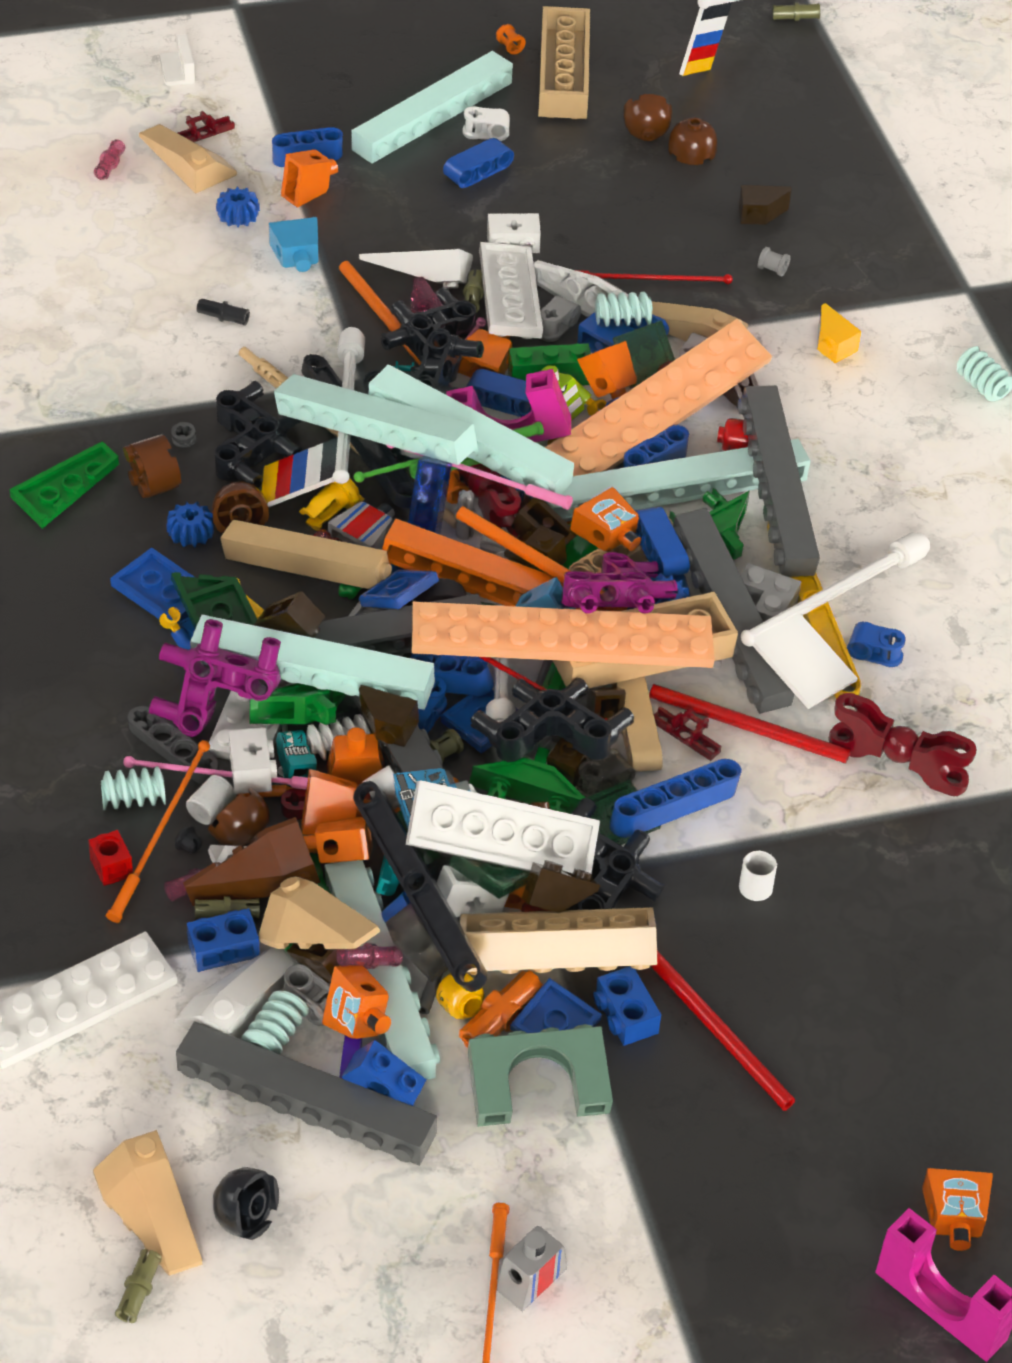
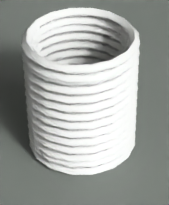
M212 775L186 801V807L196 821L209 825L236 798V794H234V788L226 779L221 776Z
M752 851L743 859L739 889L742 895L749 900H765L772 894L777 863L771 854L764 851Z

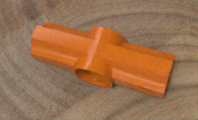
M522 970L501 991L494 990L485 998L480 1011L459 1031V1037L464 1042L465 1047L468 1048L469 1039H474L478 1035L492 1034L495 1037L503 1030L505 1032L511 1031L510 1024L543 986L535 973L530 970Z

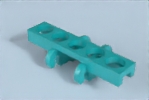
M384 855L376 892L390 896L395 893L399 880Z

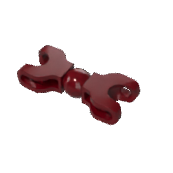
M481 463L470 466L501 477V474L490 470ZM457 469L460 476L459 479L464 481L469 490L474 493V497L478 498V506L483 518L499 528L506 527L512 536L518 538L519 534L511 527L515 519L514 514L521 510V498L514 487Z
M844 693L836 699L834 714L841 722L837 723L830 730L829 743L850 749L849 756L853 758L866 755L880 758L884 752L895 763L910 762L909 770L918 773L931 789L949 796H959L967 790L969 775L963 768L972 763L977 751L976 745L971 739L952 731H942L937 734L923 731L919 737L917 732L909 726L893 727L895 720L885 716L880 708L868 698L854 693ZM844 706H852L856 711L847 709ZM838 736H845L849 739L843 740L840 739ZM961 749L964 750L966 753H959L955 750ZM947 778L954 779L959 783H951Z

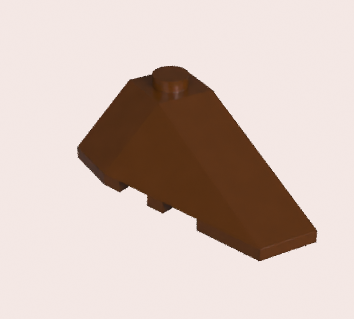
M296 817L265 828L256 834L258 839L244 848L242 845L232 850L233 856L224 862H214L183 882L192 906H195V899H224V896H230L231 899L270 897V894L278 889L284 880L295 876L312 881L315 884L320 883Z

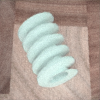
M621 292L617 298L614 293H609L606 299L603 293H599L595 302L597 325H599L600 319H603L605 326L608 327L610 320L614 319L615 325L619 326L621 319H624L626 326H630L632 318L635 319L637 326H640L642 318H645L647 325H651V297H648L645 292H640L638 297L635 292H631L627 298L626 294Z
M979 346L969 348L959 358L957 372L966 381L971 383L974 388L978 389V392L984 395L987 400H1000L1012 390V376H1009L1008 372L1002 369L1000 364L995 363L993 358L988 357L985 351H980Z
M159 766L154 767L152 776H150L146 767L142 768L140 777L137 776L134 768L129 770L127 778H125L122 770H117L115 779L112 778L109 771H105L103 780H101L103 810H106L108 801H111L114 809H118L121 800L124 801L127 808H131L133 799H136L139 807H143L145 798H148L151 805L155 806L157 798L161 797L164 805H166L164 777Z
M275 991L263 1005L262 1011H259L255 1020L249 1025L248 1030L242 1035L241 1040L280 1054L283 1051L282 1046H286L289 1042V1036H293L296 1032L295 1027H298L303 1022L302 1017H306L309 1013V1008L298 996L287 991Z

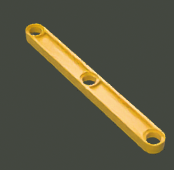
M816 573L815 576L790 577L801 581L798 603L823 590ZM826 602L804 614L803 617L858 678L856 682L850 685L855 689L854 691L846 692L841 690L834 694L835 698L837 699L844 693L859 695L861 689L860 678L830 605Z

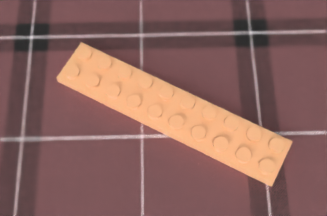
M736 319L571 430V435L560 437L545 448L573 462V476L612 470L624 461L625 452L646 439L650 440L673 425H678L771 361L772 355Z
M413 601L412 654L713 668L715 661L711 616L645 614L640 612L599 610L588 614L579 609Z

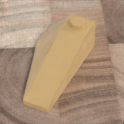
M161 124L139 133V137L195 194L237 175V171L223 157Z
M652 301V314L666 321L669 326V335L683 341H687L692 333L709 338L738 319L716 309ZM738 319L746 328H748L747 323Z
M295 876L284 880L280 887L270 894L258 936L260 943L277 949H286L289 945L288 943H298L300 949H309L313 944L323 943L325 949H356L379 933L380 929L369 919L314 882Z
M157 1130L124 1140L93 1169L103 1201L121 1217L123 1224L129 1231L132 1230L148 1252L153 1250L161 1255L162 1260L159 1265L169 1276L202 1265V1258Z

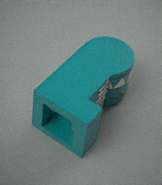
M296 730L277 733V753L284 778L291 779L294 776V769H303L305 774L299 777L308 778L309 769L316 770L317 761L315 755L311 754L309 746H307L304 731Z

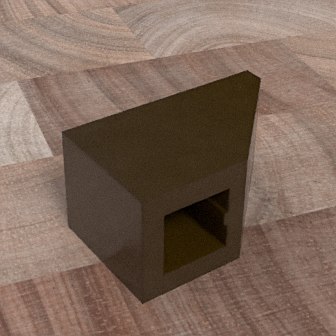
M545 860L543 865L533 862L522 899L529 905L560 913L598 892L600 884L591 879L593 874L574 868L573 873L562 870L563 865Z

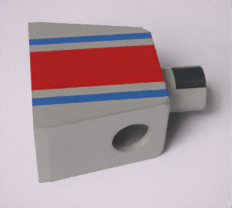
M359 502L328 522V539L382 550L385 536L393 524L394 509L387 503L381 504L376 509L366 502Z
M536 1226L504 1257L497 1291L523 1312L567 1270L564 1246L541 1226Z

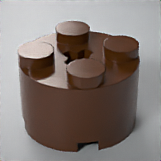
M163 434L123 447L125 458L132 470L128 471L130 482L133 487L138 486L143 499L179 487L178 484H181V474L176 456L171 457L168 449L172 447Z

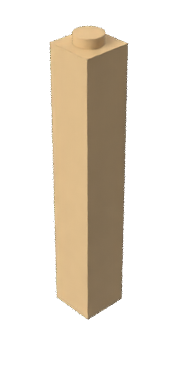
M232 520L220 537L225 559L370 589L382 580H385L392 572V566L389 563L387 551L273 527Z

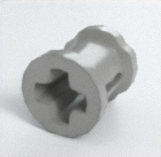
M765 247L759 256L757 266L759 269L767 268L775 271L778 276L782 277L788 269L790 255H781L771 251L769 247Z

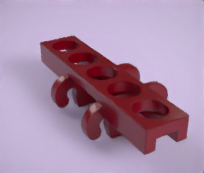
M200 111V116L191 118L189 115L186 116L185 123L188 124L189 129L178 132V134L196 142L235 129V123L230 121L229 116L215 120L211 115ZM202 120L205 126L197 129L195 123ZM205 131L207 134L201 135L200 132Z
M660 706L654 714L656 726L708 760H713L721 752V745L702 734L703 730L709 726V719L705 717L702 720L694 715L693 708L688 709L684 714L679 712L675 716ZM659 717H665L667 721H664ZM689 720L697 723L694 731L685 726V723ZM687 732L691 736L683 738L680 736V733ZM707 747L712 748L714 752L708 750Z

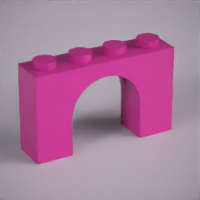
M553 369L526 374V395L532 410L519 419L501 420L490 416L482 408L473 386L446 391L447 396L511 430L529 426L540 421L544 428V434L527 437L534 442L571 435V414Z
M908 1208L887 1229L875 1273L987 1362L1009 1338L1012 1329V1288L995 1275L972 1298L952 1287L939 1273L932 1259L931 1249L937 1229Z

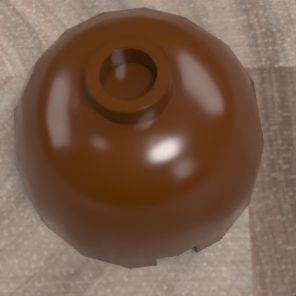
M643 94L639 95V100L632 102L631 98L624 105L625 126L629 133L644 141L655 140L663 136L671 126L672 105L671 103L667 104L666 98L662 96Z
M693 117L681 120L670 133L668 151L670 155L672 153L676 155V160L688 165L704 164L705 159L710 158L711 161L717 153L716 132L712 125L703 119Z
M232 482L223 486L214 497L212 502L213 522L221 533L225 532L232 520L264 525L269 519L268 503L261 490L253 484Z
M254 788L248 789L250 794L248 797L241 793L215 817L219 821L215 828L211 824L209 825L208 832L222 845L247 846L258 839L256 834L264 830L269 824L270 812L268 805Z

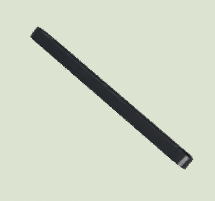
M316 354L304 357L301 369L304 377L342 387V381L324 357ZM354 435L350 436L351 444L370 471L399 463L385 444ZM404 468L375 476L395 505L401 508H412L416 505L419 490Z
M372 781L363 782L354 792V802L454 980L465 991L476 992L480 990L487 981L488 974L486 968L417 848L406 845L408 832L385 792ZM375 791L373 800L364 803L365 796L369 792ZM420 877H424L425 881L423 886L417 890H413L412 886L414 881ZM472 968H477L475 978L470 982H464L466 972Z

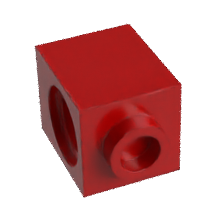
M118 830L100 834L88 840L90 860L103 886L127 879L129 874H133L132 857Z

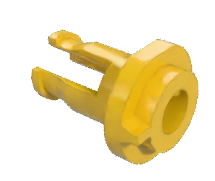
M350 478L344 484L332 482L324 485L325 487L311 499L309 505L299 511L302 515L307 514L310 516L305 522L308 526L319 531L322 528L321 525L331 520L341 509H349L364 500L359 494L358 487Z

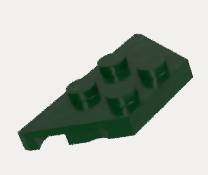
M181 572L171 573V581L194 629H196L201 615L254 625L257 621V617L237 577H213L212 575L199 574V578L181 576Z

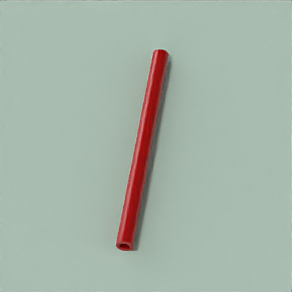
M656 684L652 685L649 697L654 700L684 710L693 708L696 714L845 764L851 752L850 749Z
M657 950V965H650L653 970L783 1111L789 1109L794 1104L795 1098Z

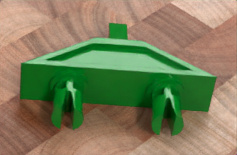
M713 488L712 494L707 491L702 501L713 509L709 513L732 559L736 560L742 556L744 544L739 540L738 531L747 511L750 490L731 501H727ZM670 511L669 518L674 524L675 513Z
M300 683L278 688L266 700L256 701L250 699L249 724H307L314 721L325 725L336 722V709L344 700L346 694L328 689L322 690Z
M538 747L534 760L524 757L514 762L501 761L473 766L468 783L472 784L473 787L488 791V796L501 799L508 797L527 804L548 801L550 810L571 814L582 798H585L554 766L546 764L550 750Z

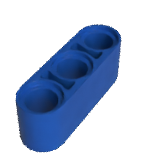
M335 127L277 134L272 138V162L278 167H284L286 154L308 150H317L328 159L338 160L343 156V132Z
M490 138L449 158L443 166V173L460 188H466L506 169L514 159V152L497 138Z
M477 369L466 387H474L479 402L483 407L518 417H523L531 411V405L526 395V381L485 369Z
M673 425L650 440L646 439L625 452L623 468L685 458L687 455L689 431L683 426Z
M659 506L635 510L639 516L636 534L641 537L640 546L648 562L656 561L658 563V572L654 573L658 575L661 573L665 578L671 574L672 576L687 574L690 568L689 557L664 509Z
M412 654L409 657L434 663V676L440 677L445 681L447 693L482 696L488 694L494 688L495 683L488 663L479 657Z

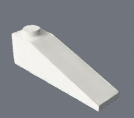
M460 249L359 254V259L443 284V287L459 288V283H467L473 255Z
M539 260L534 262L536 284L554 296H561L580 305L581 313L587 317L595 312V302L599 293H603L607 299L609 293H614L617 298L619 293L624 292L597 276Z
M270 947L194 996L174 1020L175 1024L189 1031L195 1021L241 1039L245 1031L248 1030L249 1025L255 1020L256 1015L259 1011H262V1007L268 1001L270 995L283 987L286 970L292 965H296L297 961L285 952V949Z

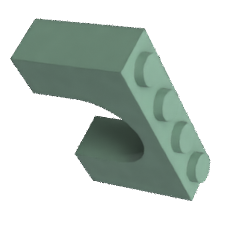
M583 1024L569 1030H559L552 1027L543 1029L538 1033L513 1031L506 1036L494 1037L492 1034H481L474 1039H469L468 1060L477 1127L511 1123L513 1109L508 1076L515 1066L531 1058L549 1059L564 1068L572 1083L577 1117L610 1114L613 1098L602 1027H592L591 1025Z

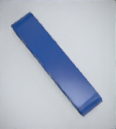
M720 759L622 796L614 804L609 828L616 836L628 838L637 829L645 832L730 799L736 793L742 773L741 766L734 760Z

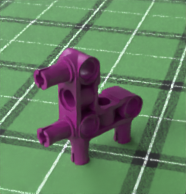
M608 552L603 554L601 573L568 571L565 573L561 602L569 607L581 608L583 612L588 614L596 611L597 607L638 608L641 613L646 614L654 609L652 604L655 603L654 598L675 599L677 594L672 591H677V583L675 580H651V577L656 578L658 576L657 573H654L658 572V563L656 561L633 562L625 554ZM603 587L608 589L606 592L600 594V590Z
M209 619L204 623L201 643L195 648L188 650L165 642L161 648L159 660L184 667L186 671L180 702L176 703L154 696L150 703L149 714L173 721V724L183 734L193 737L201 733L211 721L216 707L214 697L217 687L237 692L239 696L247 699H254L256 701L266 700L281 681L279 669L276 665L281 641L271 637L264 638L259 660H255L220 649L219 642L223 623L218 620ZM201 661H205L210 666V669L206 668ZM258 679L264 680L268 687L262 685ZM191 715L196 716L199 722L193 720Z

